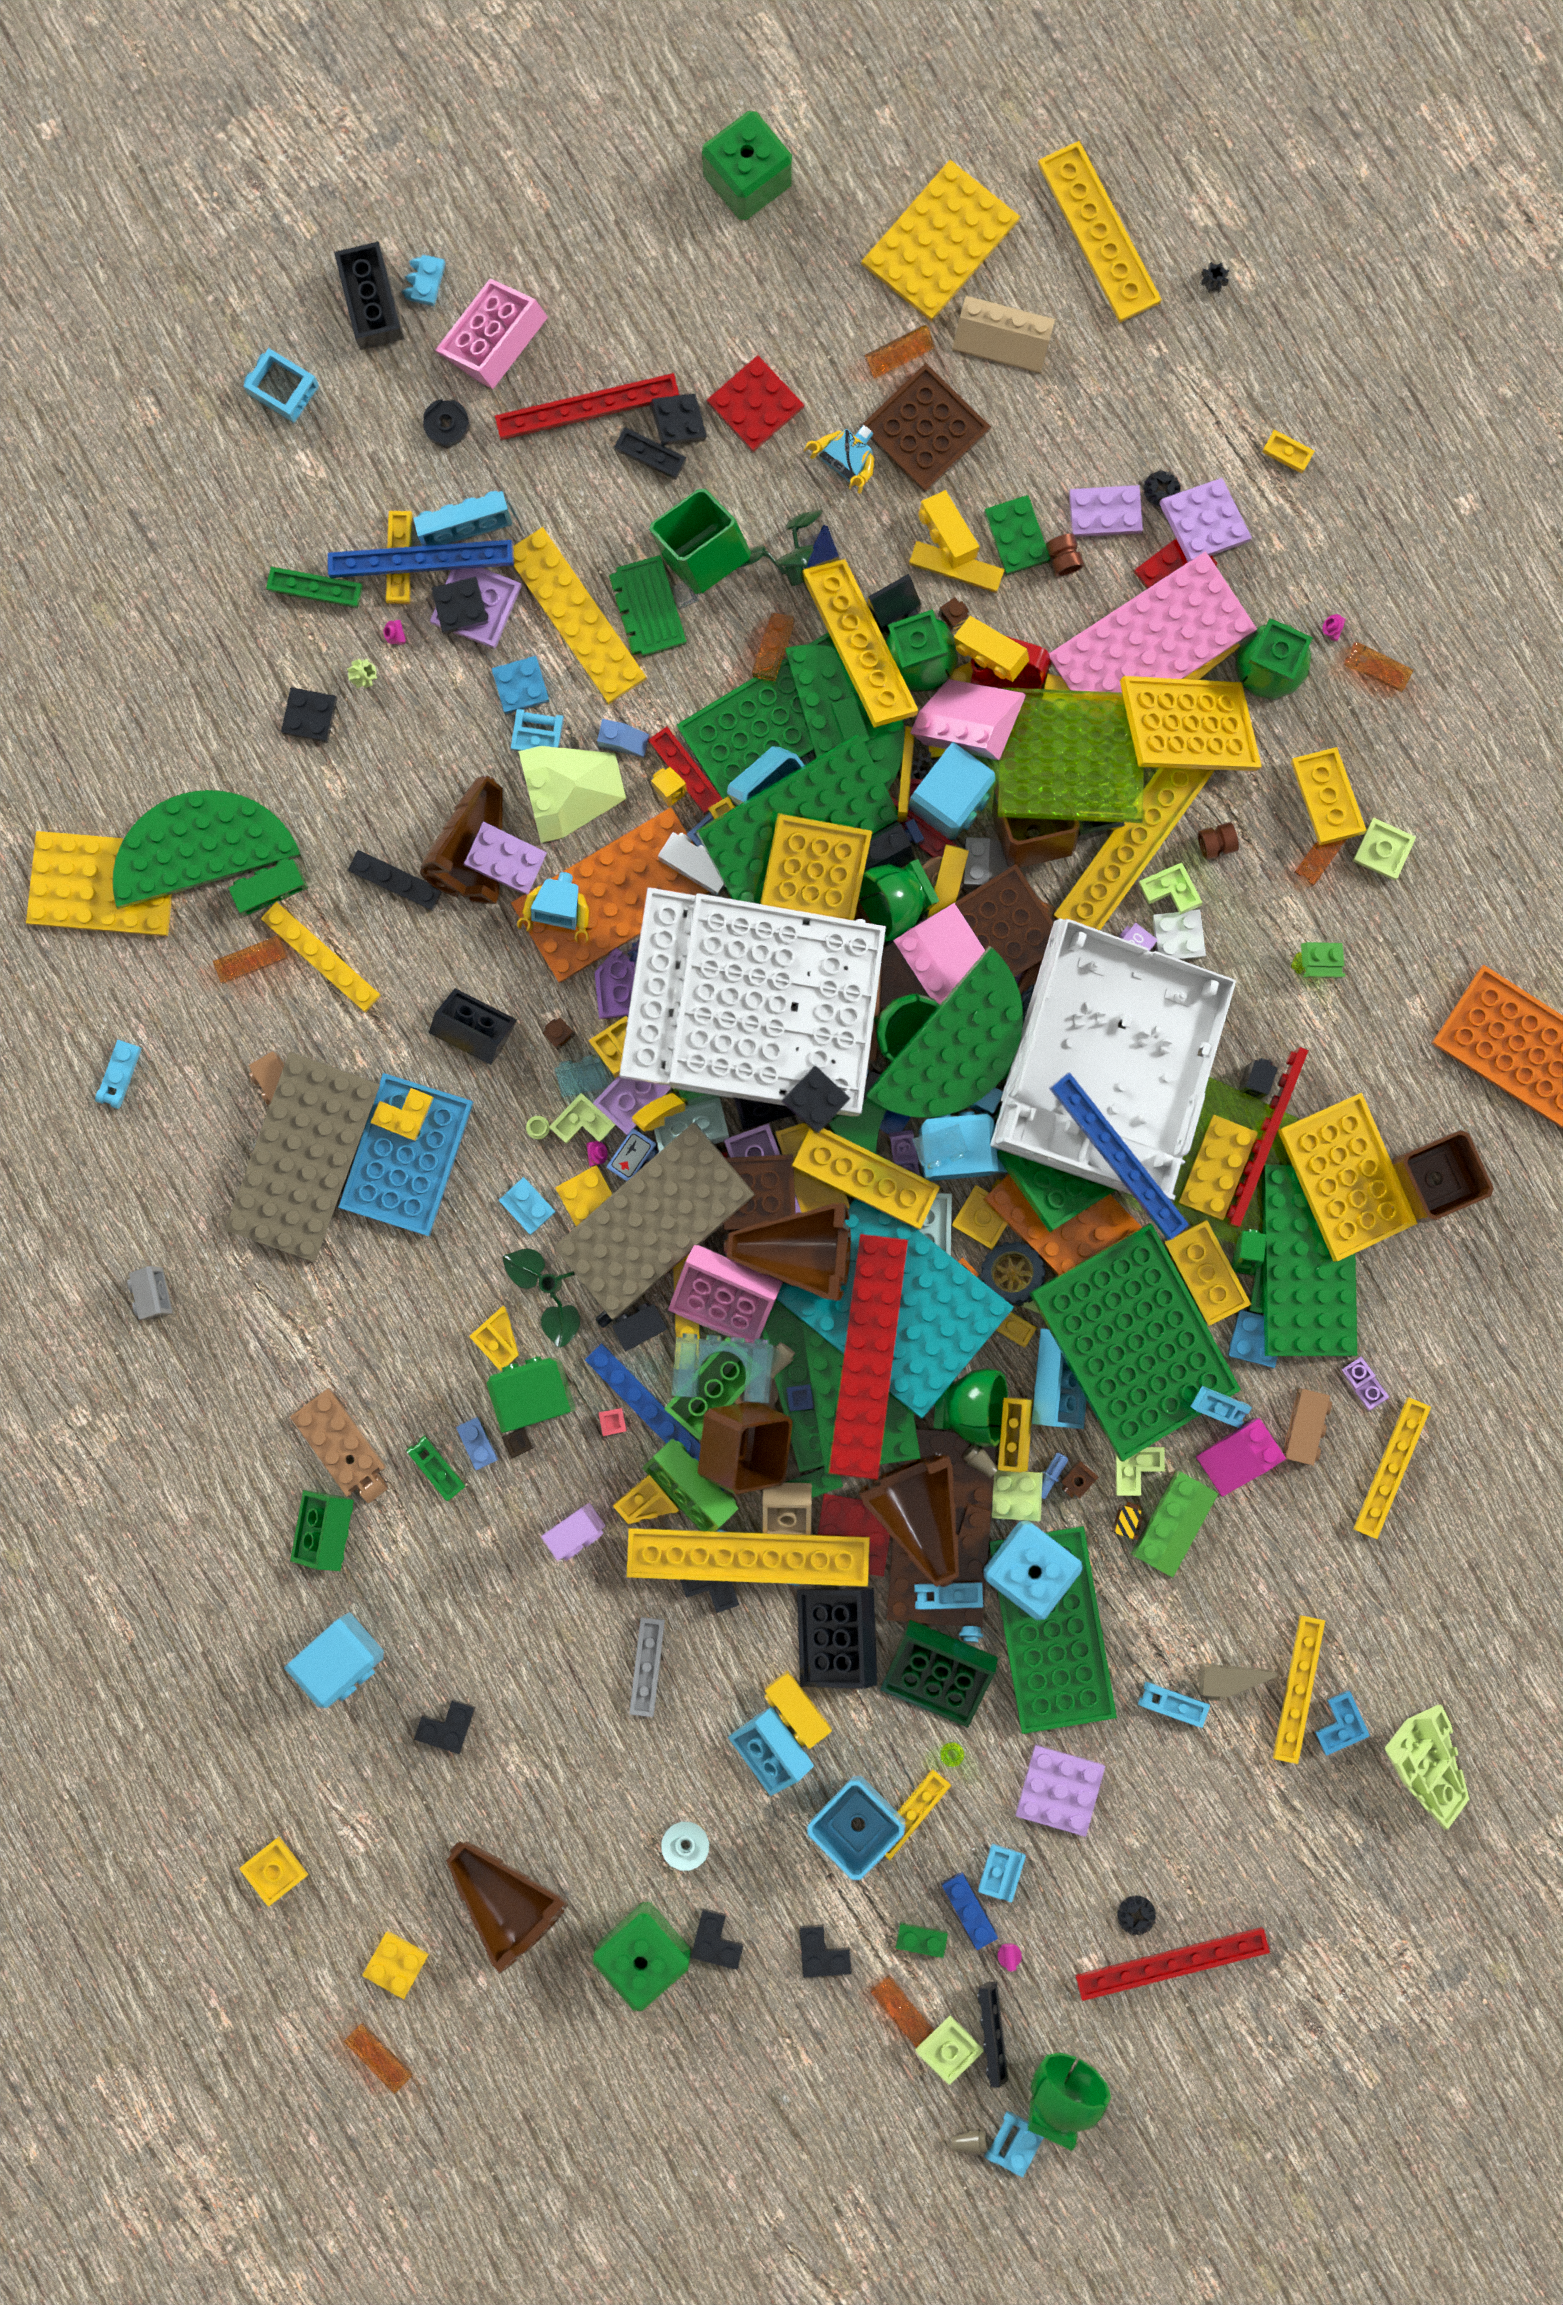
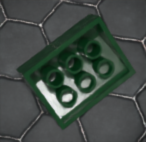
M909 1620L882 1682L880 1691L969 1728L995 1675L998 1657Z

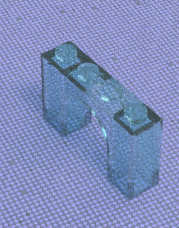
M683 1333L682 1338L676 1337L672 1396L698 1398L700 1369L704 1361L714 1353L730 1352L738 1356L745 1366L744 1401L770 1403L774 1345H770L769 1340L755 1339L754 1343H745V1338L731 1337L730 1341H721V1336L707 1335L705 1340L697 1339V1334Z

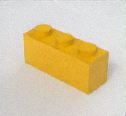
M944 490L921 501L918 512L919 519L923 525L926 524L932 541L940 547L944 561L949 562L952 569L977 558L980 546L947 491Z
M972 616L968 617L953 636L956 650L965 657L967 655L970 656L983 668L987 666L1001 679L1007 678L1013 682L1029 662L1028 652L1025 647Z
M1007 1397L1003 1400L998 1470L1021 1473L1028 1471L1033 1399Z
M788 1670L765 1687V1692L767 1693L764 1696L772 1708L777 1706L781 1712L779 1715L780 1719L787 1727L790 1725L796 1731L794 1737L801 1746L806 1745L810 1749L832 1732V1727Z

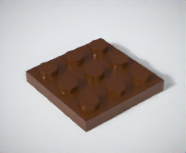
M793 1154L725 1158L754 1192L755 1196L724 1223V1230L743 1229L767 1220L772 1222L796 1213L794 1168L791 1167Z

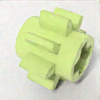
M368 659L352 661L353 666L347 669L349 671V681L356 685V688L372 686V680L377 679L375 666Z

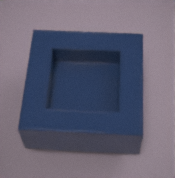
M912 819L906 822V830L904 831L910 843H913L915 848L922 845L924 837L915 820Z
M810 1384L787 1387L790 1412L814 1409Z

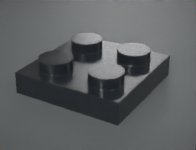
M696 393L652 398L650 405L661 446L704 441L707 435Z
M477 577L431 588L443 635L488 624Z
M290 687L281 733L328 743L338 698L335 695Z
M815 1065L783 1098L782 1102L814 1133L818 1134L851 1098Z

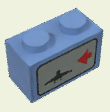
M632 1128L606 1168L627 1182L647 1161L649 1162L658 1153L656 1150L657 1144Z

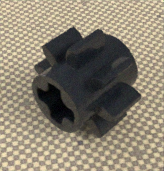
M1210 262L1208 270L1203 269L1201 272V276L1204 277L1201 285L1206 286L1208 293L1215 290L1220 293L1222 285H1228L1229 280L1226 277L1229 274V270H1225L1222 263L1213 265Z
M931 752L924 758L921 753H918L920 760L918 762L912 761L914 765H917V769L912 773L916 774L919 772L921 774L920 779H924V776L928 774L925 770L920 771L921 761L925 759L926 762H931L932 766L929 767L931 770L939 760L930 759Z

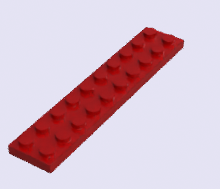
M860 1234L829 1474L878 1480L908 1240Z

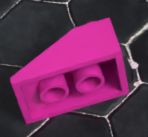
M1255 1417L1243 1424L1241 1428H1237L1195 1456L1221 1497L1264 1474L1286 1459L1260 1418Z

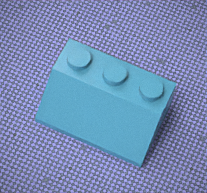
M772 1707L756 1715L728 1737L770 1796L797 1783L814 1767L808 1755L802 1750Z

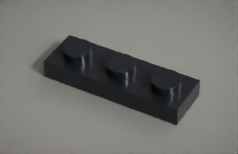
M626 427L623 428L614 446L615 451L677 480L687 460L685 456L665 446H661V444Z

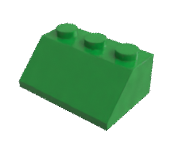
M303 1490L290 1561L316 1570L341 1571L354 1500L337 1495Z

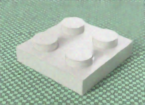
M1200 910L1188 911L1182 915L1179 912L1152 916L1154 935L1158 939L1156 942L1157 952L1179 960L1206 956Z

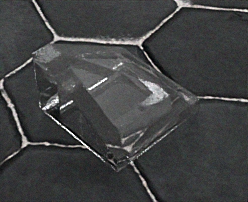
M684 582L673 587L678 609L685 608L699 601V594H695Z

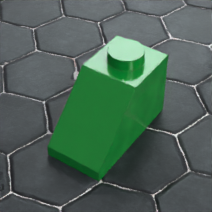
M1254 1229L1241 1232L1237 1239L1231 1267L1235 1273L1251 1276L1256 1273L1264 1262L1266 1234H1260L1258 1230Z

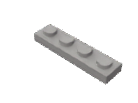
M641 1617L630 1715L654 1717L665 1619Z

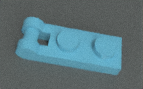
M117 1039L102 1084L97 1091L96 1102L111 1104V1107L116 1109L121 1107L138 1061L141 1047ZM110 1087L117 1089L115 1095L108 1094Z
M1204 1386L1201 1387L1191 1405L1194 1410L1237 1428L1242 1427L1244 1416L1249 1414L1252 1409L1251 1406L1242 1401L1235 1400Z
M982 1582L952 1583L946 1587H936L934 1584L925 1583L914 1584L915 1592H917L915 1609L983 1607ZM927 1592H934V1601H927Z
M1145 1681L1143 1687L1145 1692L1143 1698L1140 1697L1138 1705L1203 1728L1210 1704ZM1154 1693L1161 1695L1158 1704L1152 1702Z

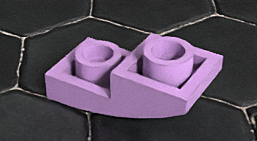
M913 1130L889 1133L893 1163L920 1176Z
M1362 1356L1341 1370L1368 1412L1389 1399L1387 1393L1376 1380V1375Z

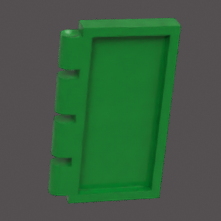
M661 555L616 567L617 572L610 574L609 579L613 592L623 590V592L615 594V599L620 613L629 612V614L621 616L626 635L636 634L628 638L632 655L641 653L642 657L686 645L687 641Z

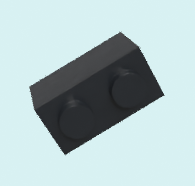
M1263 1058L1252 1061L1246 1065L1238 1092L1257 1099H1262L1269 1095L1278 1067L1272 1066L1273 1062Z
M646 1302L635 1308L637 1313L629 1317L626 1313L615 1319L616 1324L612 1328L624 1351L627 1352L668 1330L655 1304L649 1305Z

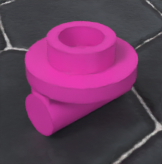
M1339 614L1329 616L1323 624V633L1330 640L1337 642L1346 619Z
M401 620L388 621L383 630L386 641L389 644H405L406 640Z
M599 1141L586 1143L589 1166H598L605 1163L608 1156L606 1146Z
M1006 1943L999 1948L997 1957L999 1963L1007 1968V1971H1015L1021 1962L1022 1953L1017 1945Z

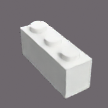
M673 832L658 855L659 861L719 897L725 886L704 846L700 845L697 847L691 843L692 840L685 834L679 833L677 835Z

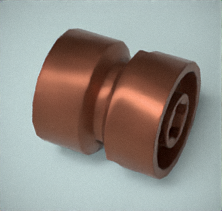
M1072 533L1060 535L1046 543L1050 558L1054 559L1052 566L1057 577L1070 575L1084 567L1081 553L1076 551L1078 544L1075 535Z
M1231 822L1217 825L1216 830L1211 827L1200 830L1197 833L1199 847L1205 860L1219 857L1220 852L1226 855L1239 851L1237 833Z

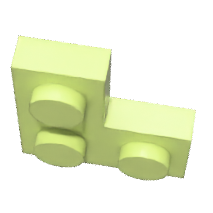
M1182 863L1139 881V886L1148 904L1170 895L1180 915L1202 906V900Z
M580 1093L549 1128L567 1144L582 1127L601 1142L616 1125Z
M1147 1447L1124 1462L1120 1461L1115 1453L1116 1495L1141 1496V1471L1165 1472L1164 1447Z

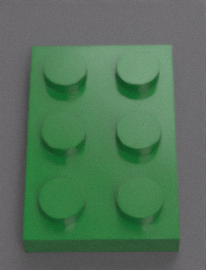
M1029 495L984 509V514L1006 576L1050 562V556Z

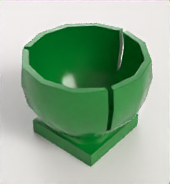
M933 609L888 625L890 634L886 644L909 690L913 692L933 691L948 681V678H951L958 664V651L956 650L953 634L944 622L936 619Z
M1269 618L1267 624L1257 627L1254 633L1243 639L1240 643V648H1238L1235 669L1240 682H1244L1243 687L1256 697L1273 700L1294 693L1309 675L1311 661L1309 645L1313 637L1296 630L1291 625L1282 624Z
M918 859L910 862L904 869L888 864L864 870L858 900L879 892L859 902L872 924L886 926L884 941L895 940L912 929L918 918L940 901Z
M910 994L894 999L880 1014L874 1017V1022L877 1025L875 1032L881 1054L892 1063L940 1004L933 998L919 994Z
M993 1369L972 1370L957 1381H953L935 1403L934 1428L953 1429L969 1444L980 1447H995L1000 1442L1001 1427L990 1426L1002 1425L1003 1400L1008 1397V1388L1004 1374Z
M1061 2052L1047 2054L1036 2069L1030 2085L1032 2098L1030 2099L1027 2130L1073 2151L1077 2144V2133L1094 2128L1102 2119L1111 2100V2094L1107 2082L1096 2069L1080 2058L1065 2082L1072 2065L1076 2061V2057Z

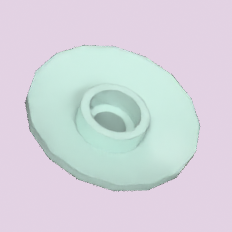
M679 1822L672 1825L665 1832L661 1851L664 1859L671 1867L690 1871L699 1867L705 1861L709 1853V1840L706 1832L699 1825L692 1822ZM684 1840L689 1841L690 1847L683 1848L681 1842Z

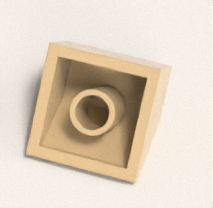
M782 1483L780 1486L763 1489V1533L811 1535L812 1483Z

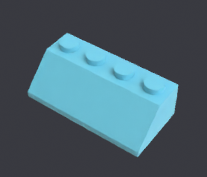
M491 491L486 493L484 497L478 499L468 498L461 504H448L441 507L438 511H425L420 513L418 517H414L416 532L422 546L451 544L513 525L503 491Z
M1041 1329L1032 1424L1084 1429L1087 1399L1049 1329Z

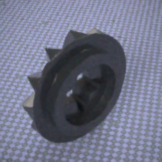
M1161 469L1151 473L1145 480L1143 487L1144 495L1148 502L1157 507H1161L1159 503L1163 498L1180 493L1181 489L1178 477H1175L1170 471L1166 472ZM1158 483H1160L1161 485L1169 483V485L1166 488L1167 493H1165L1163 490L1160 492H1156V490L1159 487Z
M1135 1895L1122 1901L1118 1908L1117 1918L1123 1930L1130 1935L1141 1936L1146 1932H1150L1153 1925L1156 1924V1911L1153 1904L1147 1898ZM1140 1908V1914L1146 1920L1138 1919L1134 1924V1918L1129 1913H1136Z

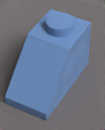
M602 719L597 743L599 748L644 758L650 735L625 723Z

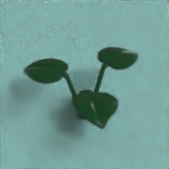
M822 510L802 513L792 518L786 524L787 530L792 529L795 549L791 553L783 555L776 560L768 551H765V546L749 548L751 551L750 559L738 568L751 565L762 557H768L782 575L786 574L791 586L805 582L802 572L804 570L803 567H807L814 548L812 545L799 547L797 532L800 528H805L812 524L822 514Z
M521 1249L503 1255L505 1270L517 1286L525 1289L533 1288L536 1286L539 1278V1288L541 1291L550 1293V1297L554 1299L558 1307L551 1306L544 1311L541 1317V1327L546 1336L557 1347L561 1348L567 1345L578 1332L580 1315L572 1305L562 1307V1302L556 1296V1293L561 1289L563 1279L576 1274L573 1271L559 1276L555 1274H540L545 1268V1262L542 1255L534 1249Z

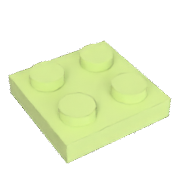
M1373 817L1352 861L1395 881L1401 872L1416 837Z
M997 1470L994 1474L992 1518L1041 1521L1042 1472L1021 1473Z
M951 2015L915 2049L917 2054L949 2085L984 2052L983 2047Z

